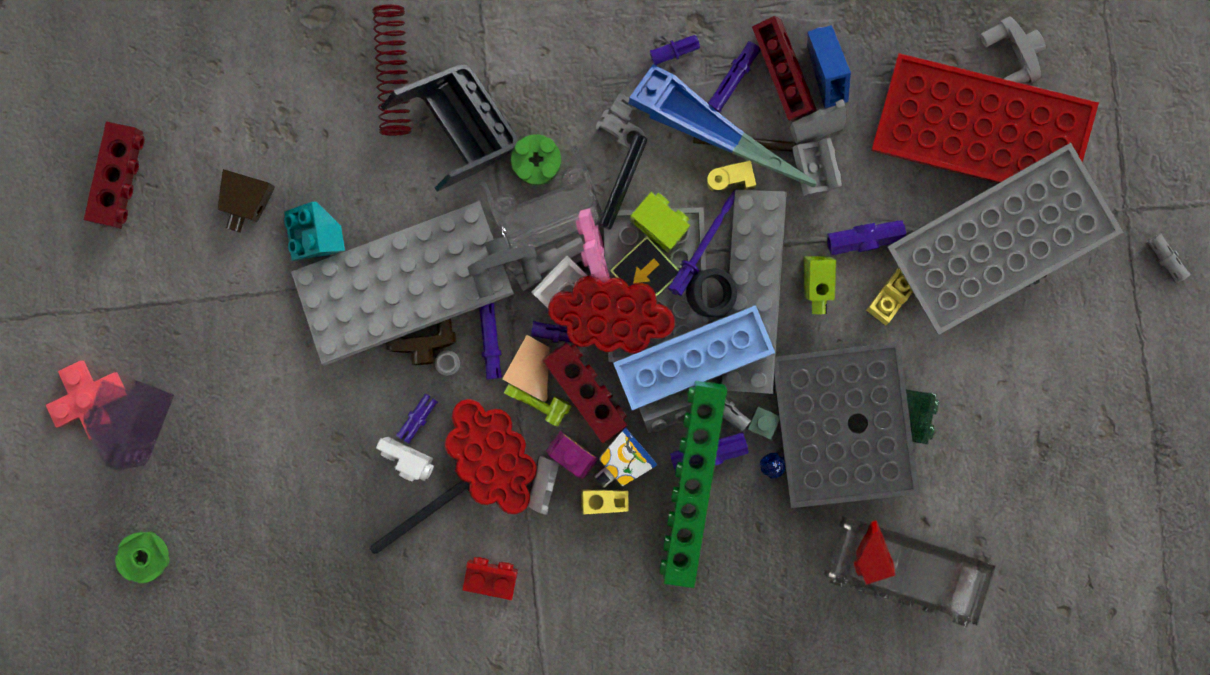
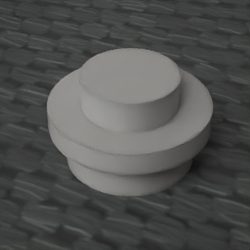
M442 351L435 359V367L442 375H453L460 367V359L453 351Z

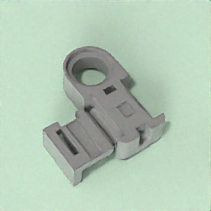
M619 93L610 109L612 110L611 114H608L609 110H605L600 121L596 124V129L599 131L600 127L618 137L617 142L630 148L631 145L627 142L629 132L637 131L643 136L645 134L639 127L630 122L627 123L628 120H631L629 115L632 110L636 111L638 108L628 106L629 98Z

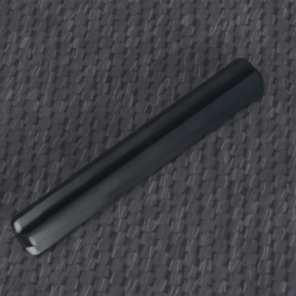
M636 134L633 138L600 219L599 226L611 230L647 143V138L643 135Z

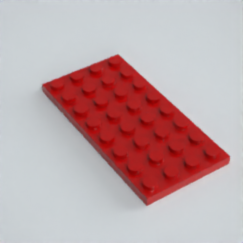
M899 53L871 151L999 184L1069 143L1072 144L1083 163L1099 102Z

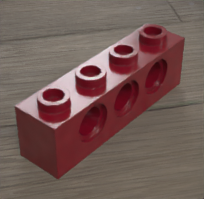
M773 16L752 26L788 120L794 122L816 112L815 103L782 20Z
M106 121L83 220L122 229V224H125L128 217V210L126 209L128 199H131L133 195V176L137 174L139 169V161L137 160L139 150L143 149L145 142L143 131L135 127ZM125 146L126 153L124 156L118 157L119 148ZM119 170L120 178L118 181L113 182L112 175L115 171ZM110 195H114L115 201L113 205L108 207L107 198Z
M566 341L542 360L598 438L604 443L627 426L624 421L627 415L619 405L616 407L612 405L609 399L613 396L603 384L599 387L594 379L598 375L590 364L587 366L583 365L579 359L583 355L575 344L570 346ZM572 363L576 364L579 367L577 375L573 377L567 376L565 374L566 366ZM585 384L592 385L594 389L589 397L580 395V388ZM598 405H606L608 407V413L604 417H597L595 415V408Z

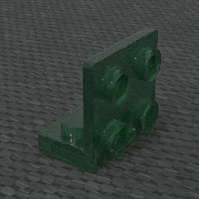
M906 389L912 441L928 444V441L932 440L934 435V425H932L933 414L936 415L939 408V400L936 399L937 394Z

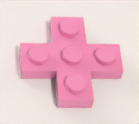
M590 208L581 210L579 219L576 220V226L579 235L583 234L585 238V244H583L584 251L581 252L582 260L585 267L589 266L591 276L605 282L611 277L604 257V242L599 225L595 226Z

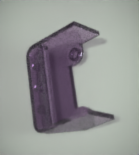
M102 380L93 406L86 412L83 422L86 424V430L107 467L123 470L144 466L148 462L174 394L137 380L132 391Z

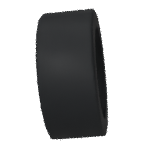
M711 268L699 271L698 274L693 276L687 286V302L692 310L700 316L715 317L724 315L732 309L736 302V283L731 275L722 269ZM707 278L718 280L723 289L722 302L714 308L707 307L700 297V285Z

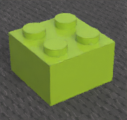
M650 192L631 214L630 222L664 251L669 253L690 228L689 218L680 210L674 212L668 206L670 202L660 193L654 195Z

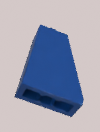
M832 25L808 31L807 48L824 108L836 106L835 102L842 99L844 103L849 102L851 72Z

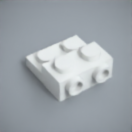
M566 255L535 287L532 293L548 308L550 299L556 293L572 292L575 282L579 278L588 275Z
M390 437L381 438L376 447L382 451L380 455L392 461L399 459L395 469L401 471L399 475L409 481L414 479L425 481L430 477L434 469V465L431 464L432 457Z

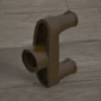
M451 318L437 323L438 333L435 336L405 339L402 336L386 342V351L411 353V361L414 366L433 364V351L456 343V334L452 330Z

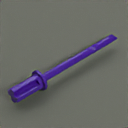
M735 190L726 200L721 214L712 223L690 261L683 260L681 262L682 267L668 288L672 291V294L682 296L693 276L699 273L696 264L721 225L723 217L732 207L735 200Z

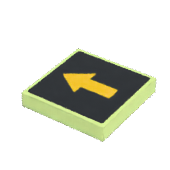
M646 236L610 272L616 278L623 279L629 286L635 283L649 285L657 297L672 283L679 269Z

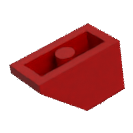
M877 520L872 521L856 550L857 561L854 562L857 575L863 576L866 585L896 576L893 559Z

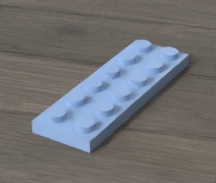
M755 305L616 361L613 364L631 409L636 410L693 387L695 380L708 381L773 355L775 351Z

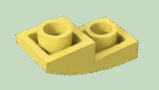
M899 268L866 309L867 312L885 326L890 323L902 304L913 293Z

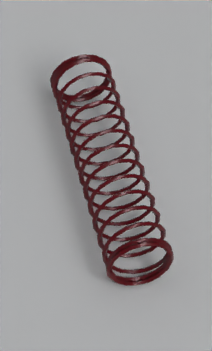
M394 4L379 5L372 9V13L375 15L373 21L377 23L373 30L378 33L374 40L379 43L374 48L379 52L375 59L380 62L376 66V70L381 72L376 76V79L382 82L376 87L382 92L377 98L383 103L385 100L381 99L380 96L388 93L391 94L394 90H382L379 86L384 84H407L409 82L403 79L384 81L378 78L384 74L401 75L408 73L407 70L382 71L378 69L379 66L384 64L404 65L408 63L406 60L381 61L377 59L384 54L405 55L407 53L405 50L385 52L377 50V47L381 45L399 46L407 43L403 40L381 42L376 39L380 35L402 36L406 34L405 31L401 30L386 32L376 30V27L380 25L402 26L405 24L404 21L397 20L382 23L375 20L378 16H403L405 14L404 7ZM386 9L400 10V11L378 12L379 10H386ZM381 103V104L378 105V108H379L381 111H383V109L380 108V106H381L383 103ZM384 110L378 116L380 120L385 121L379 125V133L387 136L410 134L412 128L409 126L391 125L381 127L388 123L411 122L410 119L388 120L381 118L384 114L409 113L410 110Z

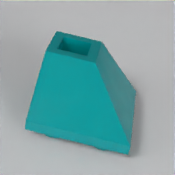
M316 201L284 211V224L287 228L288 249L292 261L328 256L345 251L341 225Z

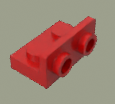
M474 557L473 560H468L462 591L507 600L513 599L518 569L513 568L514 564L499 562L498 565L488 563L489 559Z

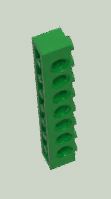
M695 380L694 388L689 387L687 402L691 403L690 413L685 412L683 427L687 428L686 438L681 437L679 452L683 453L682 462H677L675 477H679L678 487L673 486L671 502H675L674 511H669L667 526L671 527L670 536L665 535L663 550L667 551L666 560L661 559L659 575H663L664 584L688 588L695 587L727 394L726 385ZM706 404L711 407V411L707 415H700L697 412L701 405ZM697 430H705L707 432V436L702 440L695 439L693 434ZM693 455L703 457L702 462L696 465L690 463L689 459ZM692 479L699 482V485L694 489H689L685 486L686 482ZM686 504H691L695 507L691 513H684L681 509ZM681 529H688L691 532L689 536L684 538L678 536L677 533ZM679 553L685 554L687 556L686 559L681 562H678L673 558L676 554Z

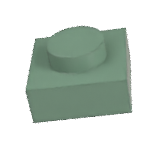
M756 407L747 430L771 440L779 423L780 416Z

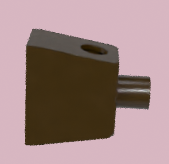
M223 169L218 210L230 214L226 229L241 233L245 219L258 222L275 186L262 180Z

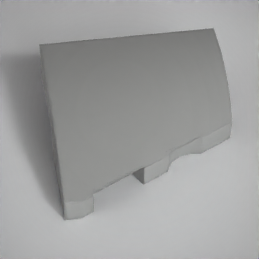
M844 100L835 102L836 106L826 110L820 109L792 122L790 131L796 145L805 144L844 129L846 122V105Z
M539 456L536 475L530 490L528 507L538 513L547 515L559 463L552 458Z

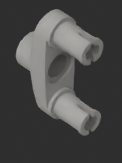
M1009 16L999 21V25L980 34V39L985 47L1007 38L1022 65V69L1003 79L1022 84L1028 82L1032 84L1041 78V70L1036 54L1046 50V44L1038 30L1025 34L1019 24Z

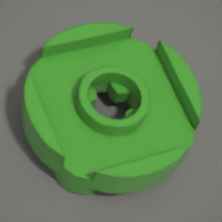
M534 134L526 136L516 143L511 155V164L515 174L529 185L539 186L550 182L559 172L561 154L552 139ZM536 153L539 157L544 158L543 161L539 162L538 167H534V163L529 162V158H532L533 154Z
M137 532L125 537L120 542L118 553L115 557L119 573L125 579L138 583H147L158 578L170 561L165 542L154 532ZM141 550L143 553H147L146 564L143 561H137L138 551Z

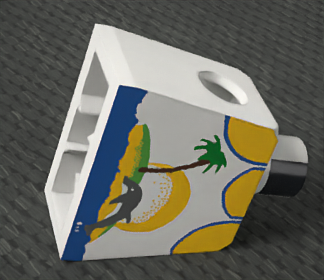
M625 427L600 456L599 460L605 467L594 477L604 488L615 478L624 486L654 468L657 463Z

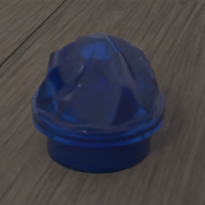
M769 453L760 461L762 473L770 479H777L783 475L785 461L777 453Z

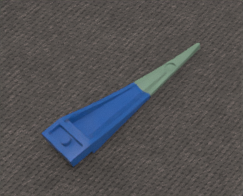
M654 64L629 97L628 104L649 114L650 118L808 186L815 187L817 184L815 180L740 130L674 74Z

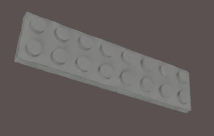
M735 190L729 274L736 283L737 298L732 309L727 312L726 317L756 305L775 354L723 374L722 384L726 385L727 391L773 394L787 195L785 191Z

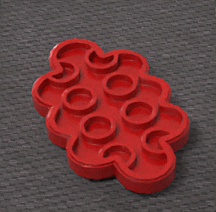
M584 276L575 282L572 292L556 293L548 304L550 318L557 324L567 326V336L573 344L580 347L595 344L598 349L604 352H612L620 347L630 354L639 353L648 347L651 338H664L673 331L675 326L672 311L668 307L656 303V294L649 285L635 283L629 286L620 278H610L602 282L597 277Z
M465 399L460 401L452 411V421L455 429L445 439L447 454L457 460L455 467L457 476L460 480L470 483L469 493L476 503L489 505L496 502L503 512L511 515L523 512L530 501V494L526 485L534 479L537 469L535 461L524 453L526 447L525 439L521 434L512 431L511 417L507 412L501 409H492L485 412L481 404L475 400Z

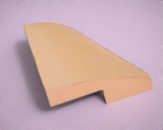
M526 335L503 380L546 402L548 399L549 370L542 359L550 354V347Z

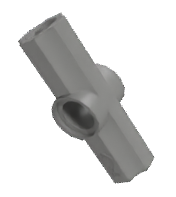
M581 237L566 243L558 249H550L536 257L541 280L527 284L522 267L513 271L522 290H528L539 284L566 255L575 264L583 261L581 252L584 251V243Z

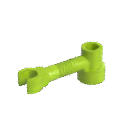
M510 383L504 392L508 396L547 415L545 420L557 427L564 415H568L572 404L557 396H554L549 405Z

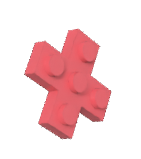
M81 360L59 370L58 373L68 394L46 404L55 427H62L80 418L89 440L116 429L106 409V405L128 395L118 373L114 372L94 382L85 361Z

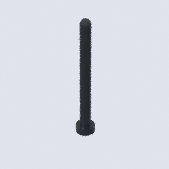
M461 480L371 545V552L373 554L379 553L466 489L469 491L470 483Z

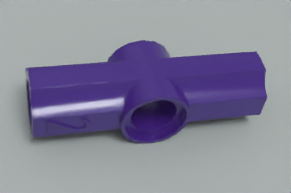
M897 220L875 225V223L853 227L850 230L828 233V250L830 255H837L852 251L864 252L878 249L880 246L893 244L906 237V228L903 220Z
M743 432L719 439L715 466L723 463L724 460L749 453ZM679 450L670 453L675 471L677 462H682L683 453L679 452ZM693 455L689 462L695 465L702 462L703 457Z

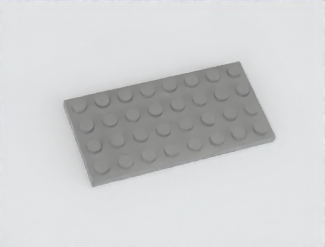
M1069 143L887 248L936 333L940 335L1118 236L1123 231L1074 147Z
M480 201L291 272L322 365H328L514 294L504 265L491 268L488 271L494 291L492 295L479 298L473 276L470 277L467 267L487 257L488 252L485 243L494 240Z

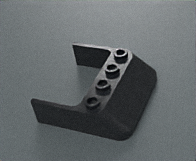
M457 65L394 90L381 105L384 111L416 97L423 99L466 163L465 166L448 173L434 187L437 192L486 169L510 153L518 142L514 131L474 71L466 65Z

